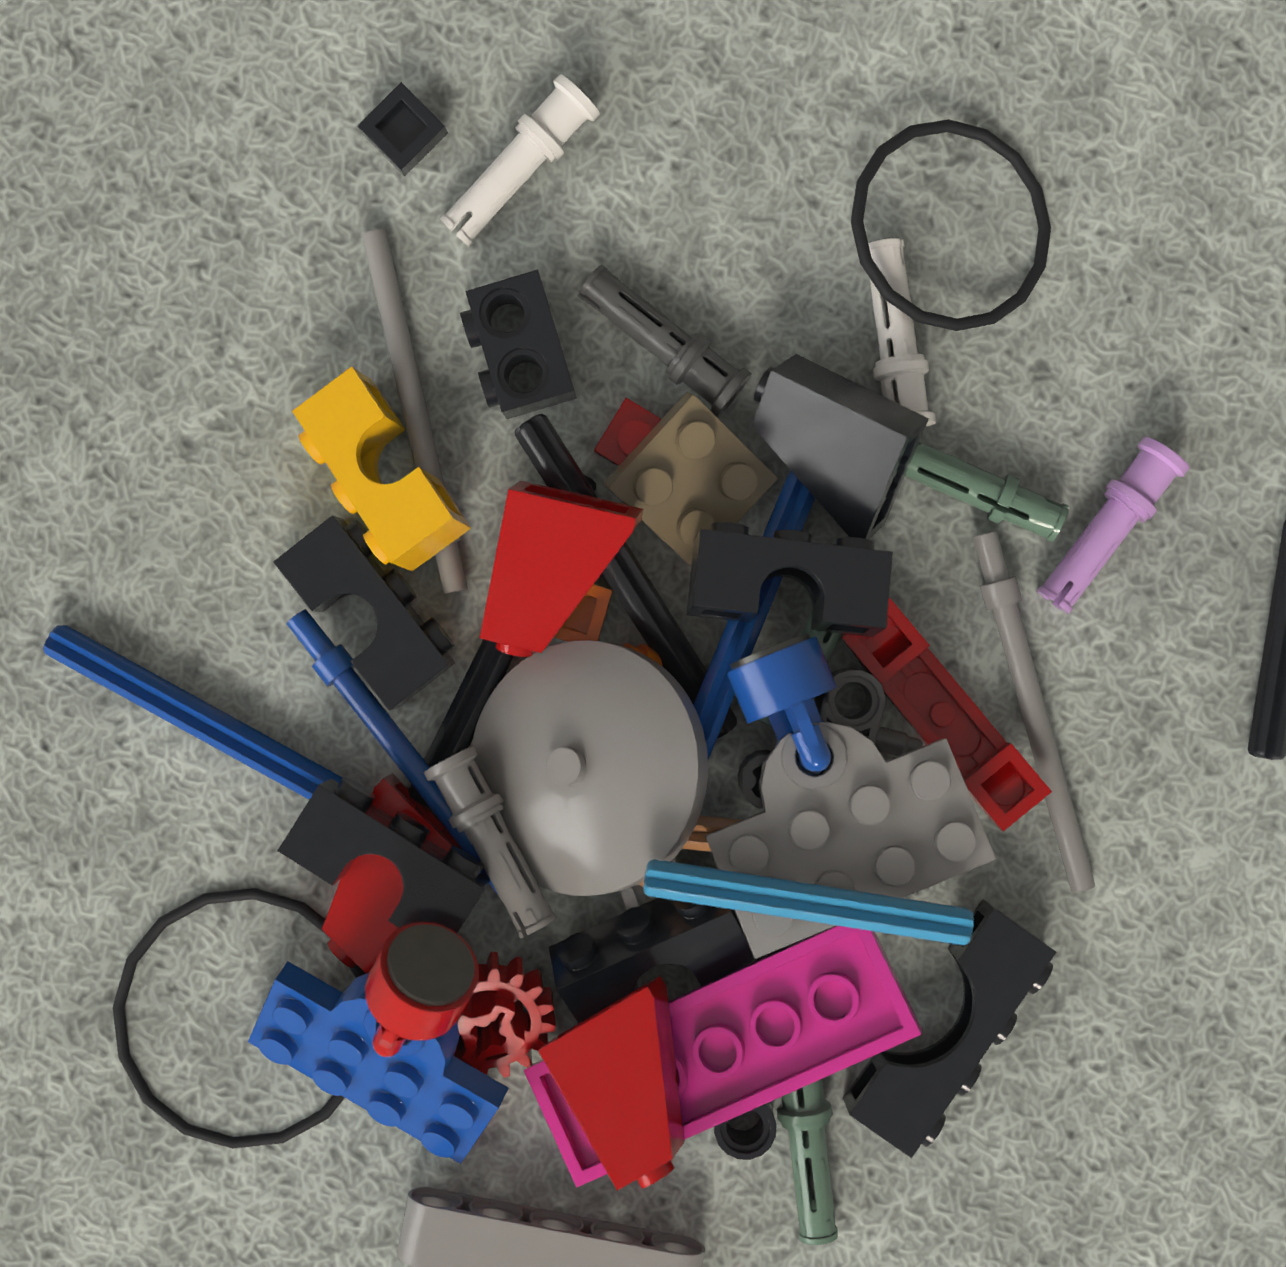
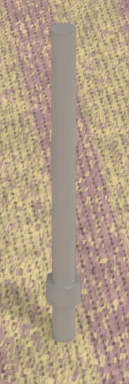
M385 229L367 231L362 234L415 469L417 467L422 468L437 477L445 487L387 232ZM460 536L435 555L444 595L468 590L458 542L463 541V536Z
M997 530L972 537L985 584L980 586L986 610L992 609L1038 775L1052 791L1045 797L1070 890L1071 892L1086 891L1094 888L1095 882L1017 606V602L1022 601V596L1016 576L1009 577Z

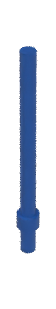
M307 609L293 616L286 624L315 660V663L312 665L314 671L327 687L334 685L458 845L481 861L464 831L459 833L457 828H452L449 822L453 815L436 782L427 781L423 773L430 766L354 671L355 666L351 663V660H353L351 655L342 644L335 646ZM483 868L481 873L488 877L485 869ZM490 881L489 884L491 885V887H492V888L494 889V891L496 892V890H495V888H494L492 882Z

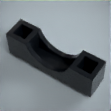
M982 899L973 912L974 926L970 942L966 945L951 943L948 948L959 967L964 988L961 1011L953 1027L942 1039L927 1048L913 1052L885 1050L872 1056L843 1097L851 1117L910 1158L914 1156L921 1144L927 1147L938 1137L946 1120V1116L943 1113L956 1094L963 1096L973 1087L981 1072L982 1066L979 1062L992 1043L999 1045L1009 1036L1017 1021V1014L1014 1012L1028 992L1035 994L1044 986L1053 970V964L1050 961L1056 954V951L984 899Z

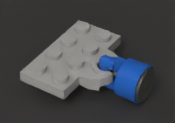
M806 633L730 664L732 670L727 672V675L747 724L768 717L778 742L762 764L759 790L764 811L705 835L718 869L904 898L997 860L946 738L939 739L885 761L874 743L852 727L822 722L813 698L837 688V685L817 637L810 638L809 634ZM735 910L755 959L836 926Z

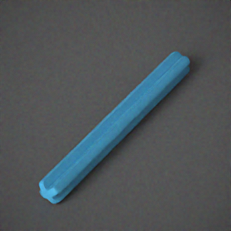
M656 859L650 860L645 870L643 889L644 893L651 897L959 945L968 944L973 932V912L963 907Z

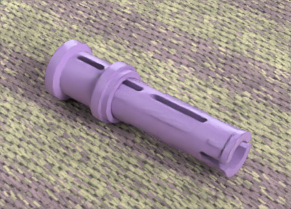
M1149 437L1142 438L1137 445L1140 450L1137 457L1119 480L1111 479L1105 487L1107 490L1104 493L1107 499L1105 504L1044 584L1036 590L1044 599L1052 600V604L1066 614L1072 611L1074 604L1138 521L1145 523L1147 519H1152L1157 512L1154 504L1176 476L1184 477L1190 469L1189 465L1178 454L1164 444Z

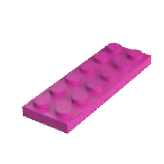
M836 925L668 1001L684 1140L922 1034V1027L875 931ZM543 1059L528 1066L523 1071L576 1188L606 1175V1170Z

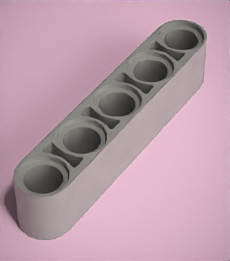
M419 1187L408 1192L397 1249V1257L403 1263L412 1267H702L705 1255L704 1245L687 1236L430 1187Z

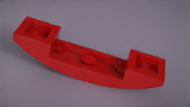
M889 598L886 629L873 637L845 634L841 637L867 673L873 675L882 685L886 697L926 745L939 739H947L970 797L1001 831L1004 832L1052 792L1014 745L1006 742L928 648L930 645L891 598Z

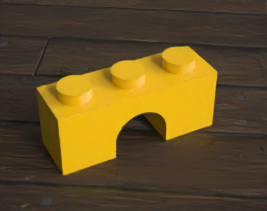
M351 366L292 410L304 429L298 435L301 444L318 464H327L336 478V481L330 485L333 493L348 512L353 515L356 512L359 513L369 531L363 534L364 540L373 554L383 564L387 565L391 562L409 571H414L471 529V526L441 481L422 468L417 467L397 482L383 484L378 471L380 455L385 446L406 429L375 382Z

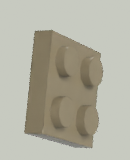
M686 392L607 478L603 485L623 504L643 508L641 521L691 566L693 543L700 529L710 530L711 524L716 522L738 523L778 478L694 394Z

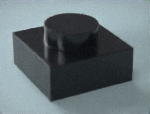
M402 82L357 125L360 132L404 177L448 134L446 127Z

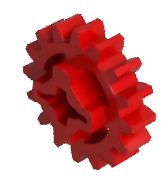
M491 951L487 958V963L478 964L479 979L477 987L457 1020L460 1037L454 1057L486 1075L489 1068H497L499 1073L505 1078L510 1076V1063L517 1061L525 1067L533 1064L531 1049L538 1051L548 1043L547 1033L555 1031L553 993L551 987H543L542 972L539 969L529 971L524 975L522 958L516 956L507 966L500 965L498 953ZM522 1003L524 1004V1006H525L526 1009L528 1010V1013L523 1012V1005H522Z

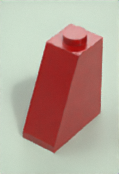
M522 480L510 487L505 503L480 639L496 642V649L508 655L529 657L533 655V651L542 653L639 525L644 509Z
M393 773L384 777L374 787L372 792L376 796L372 803L374 806L393 818L397 812H402L416 819L430 830L426 839L447 852L451 846L461 848L437 816L427 806L409 796V789ZM375 854L356 857L345 876L340 879L322 931L330 938L327 944L331 952L346 966L354 968L358 965L366 974L372 969L387 938L398 929L397 926L388 920L401 900L403 880L398 868L387 858Z
M658 976L554 1037L538 1050L617 1191L636 1180L641 1188H646L664 1178L674 1170L675 1167L671 1160H673L685 1142L667 986L662 977Z

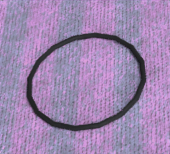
M257 888L204 893L158 918L127 957L112 1007L118 1058L143 1103L183 1135L231 1149L284 1143L327 1120L345 1098L341 1095H332L320 1111L281 1132L232 1137L191 1125L152 1095L129 1051L125 1004L137 963L163 930L207 904L254 899L298 912L322 931L325 918L305 902ZM358 965L350 968L355 979L366 974Z

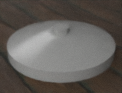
M592 640L570 641L547 647L542 653L536 652L521 661L500 681L487 700L476 725L472 746H475L478 755L474 760L491 792L500 793L504 801L501 803L504 809L499 812L536 879L537 885L542 888L566 895L592 896L614 893L639 885L644 882L648 862L653 859L671 862L685 845L696 826L703 807L708 781V755L703 728L698 714L682 686L665 668L645 654L621 645Z

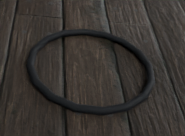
M950 119L910 125L877 147L856 182L850 223L859 262L883 299L918 323L953 331L995 324L1026 302L1046 268L1051 224L1042 187L1020 153L987 129ZM948 132L982 141L1012 164L1031 194L1038 224L1034 264L1018 292L989 313L953 318L923 311L891 288L871 257L863 222L868 186L886 156L915 137Z

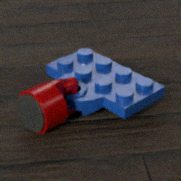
M416 922L395 930L385 941L371 971L357 977L344 992L339 991L287 961L272 985L248 1040L250 1044L259 1048L261 1053L270 1061L281 1065H289L313 1079L315 1084L324 1092L335 1096H343L367 1110L369 1115L378 1123L390 1127L395 1126L421 1141L422 1145L432 1154L439 1157H449L460 1164L499 1109L509 1089L507 1086L454 1057L460 1037L457 1020L477 987L479 967L475 954L468 943L451 929L435 923Z

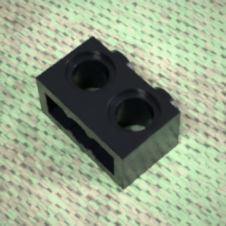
M538 269L465 291L470 310L460 312V316L471 349L482 346L488 369L478 372V376L489 408L500 405L501 412L505 418L511 419L577 399ZM506 304L520 307L524 311V318L517 329L511 332H499L492 328L491 318L497 308ZM532 363L542 370V379L539 385L534 390L526 393L516 392L509 387L511 371L519 364Z

